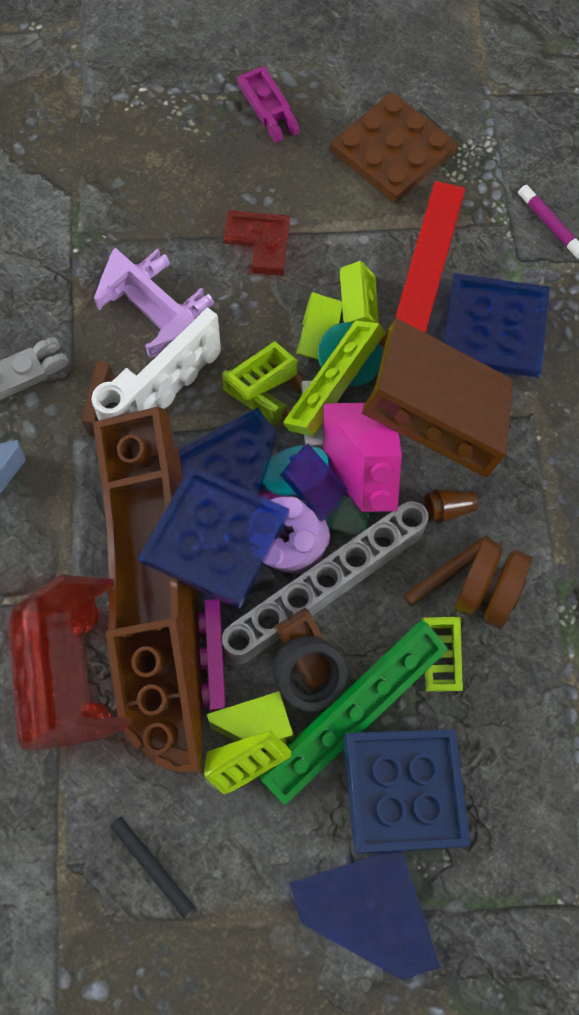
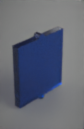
M307 443L297 454L289 457L290 463L279 475L304 504L315 513L318 520L322 522L332 510L340 506L339 500L348 489Z

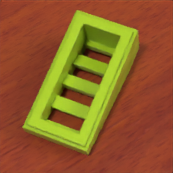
M274 341L224 376V380L244 398L249 400L297 375L298 360ZM264 369L268 373L265 375L261 370ZM254 373L259 380H255L251 374ZM244 378L251 385L247 387L240 379Z
M422 617V621L428 623L431 628H451V635L437 636L443 643L452 644V650L446 651L440 658H452L453 660L452 665H432L424 672L425 691H463L461 618ZM453 672L454 679L433 680V673Z
M271 730L208 751L206 753L204 776L222 794H227L291 757V750ZM265 748L268 752L264 753L261 749Z

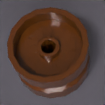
M484 537L459 593L454 610L471 617L479 609L483 598H486L488 601L483 612L484 623L502 630L523 592L527 581L525 578L533 557L514 549L508 554L502 568L497 565L503 551L502 544Z

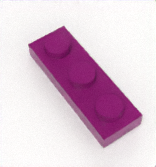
M219 599L205 600V612L198 613L200 634H206L207 647L200 648L201 670H208L209 681L207 684H202L203 706H210L211 713L226 708L222 619Z

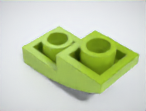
M311 292L302 323L304 327L296 351L297 355L319 361V342L327 330L339 324L342 301Z

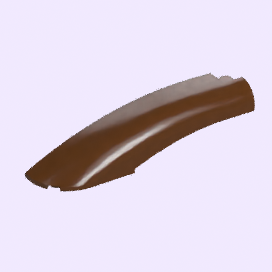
M154 407L93 422L103 489L109 559V630L106 631L118 717L130 742L136 749H140L154 760L155 764L163 768L178 772H199L202 767V670L192 539L179 449L173 446L169 414L160 407Z

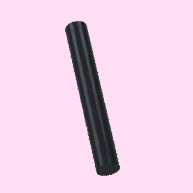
M121 816L110 825V828L180 915L185 918L196 907Z

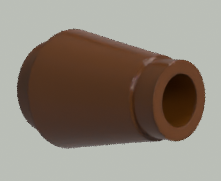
M434 489L432 493L426 494L424 497V507L428 512V520L436 521L440 524L477 511L478 497L474 491Z

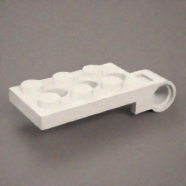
M207 307L137 376L126 368L112 382H105L97 386L92 394V403L98 420L154 407L163 409L168 407L174 400L176 393L184 385H190L196 379L198 371L206 363L211 364L220 354L218 315ZM109 403H119L114 408H105Z

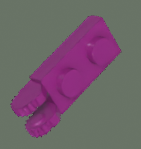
M265 66L237 76L238 86L263 126L267 127L274 143L283 141L282 131L276 122L283 119L285 127L291 136L300 134L298 122L291 112L290 105Z

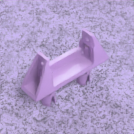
M114 248L94 296L96 307L100 311L110 300L115 301L125 294L133 305L161 329L158 336L152 342L145 345L147 355L150 358L157 357L207 307H211L214 301L210 294L204 297L203 288H199L183 304H177L157 286L151 278L170 265L165 254L160 257L159 249H155L152 254L137 265L133 264L117 248Z

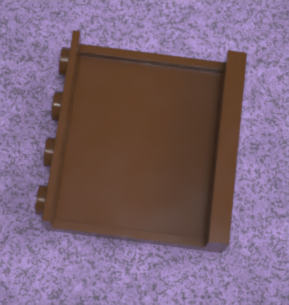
M395 318L379 342V345L385 348L375 389L364 404L362 414L487 478L507 453L513 379L410 324Z

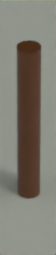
M487 535L483 536L406 592L403 598L407 604L412 607L472 563L483 538L489 537Z

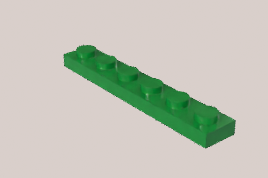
M421 620L287 746L291 750V757L258 777L285 806L344 750L343 736L346 733H361L448 651V648L429 624Z

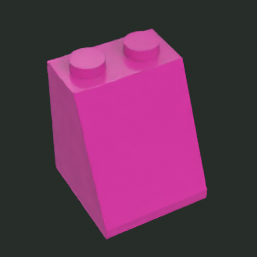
M365 403L324 404L323 451L329 460V471L362 512L397 511L402 461L399 433L363 415L362 410Z

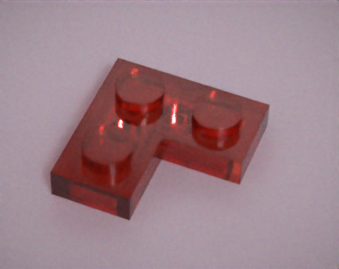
M228 210L224 244L254 246L253 274L284 276L290 216Z

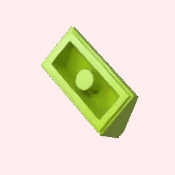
M361 261L340 268L344 323H354L355 320L379 323L376 276Z
M225 370L222 373L224 391L271 424L277 425L283 418V412L289 407L267 391L247 400L224 380V376L230 372ZM244 378L240 379L247 387L251 385Z

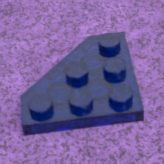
M259 408L179 449L183 480L220 537L249 522L250 517L254 513L276 441L275 430Z
M385 852L290 883L300 922L313 931L325 936L400 980L440 968L403 852Z

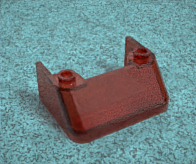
M60 575L12 609L9 616L8 630L17 736L19 745L23 750H45L98 741L131 726L130 718H111L105 705L100 702L90 703L83 635L88 633L98 621L99 612L95 604V598L114 587V579Z

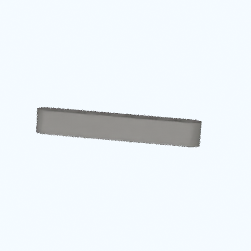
M417 502L402 504L398 507L397 511H392L233 622L224 630L222 635L223 650L226 658L233 663L244 664L280 639L275 628L265 629L259 625L262 618L271 616L280 623L303 608L308 609L313 616L413 545L423 536L428 521L426 508ZM405 518L415 519L419 526H406L402 520ZM378 537H385L390 540L392 545L381 547L374 540ZM356 556L363 560L364 564L360 567H353L347 563L346 559ZM323 576H329L335 580L336 584L332 587H323L317 580ZM294 596H301L306 599L307 604L302 608H295L288 601ZM236 637H243L249 641L248 646L243 650H234L229 644Z

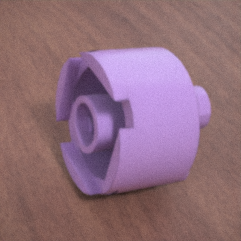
M295 497L272 499L261 506L258 511L254 512L249 520V539L255 555L263 563L285 573H305L321 562L326 547L329 545L330 534L324 518L313 508Z

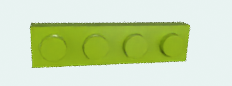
M355 320L283 421V424L289 431L314 436L323 423L324 404L337 403L340 400L344 391L386 333L380 323Z

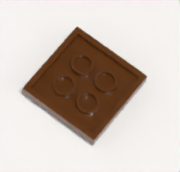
M391 92L330 142L329 150L393 203H397L457 151L459 143L398 95Z

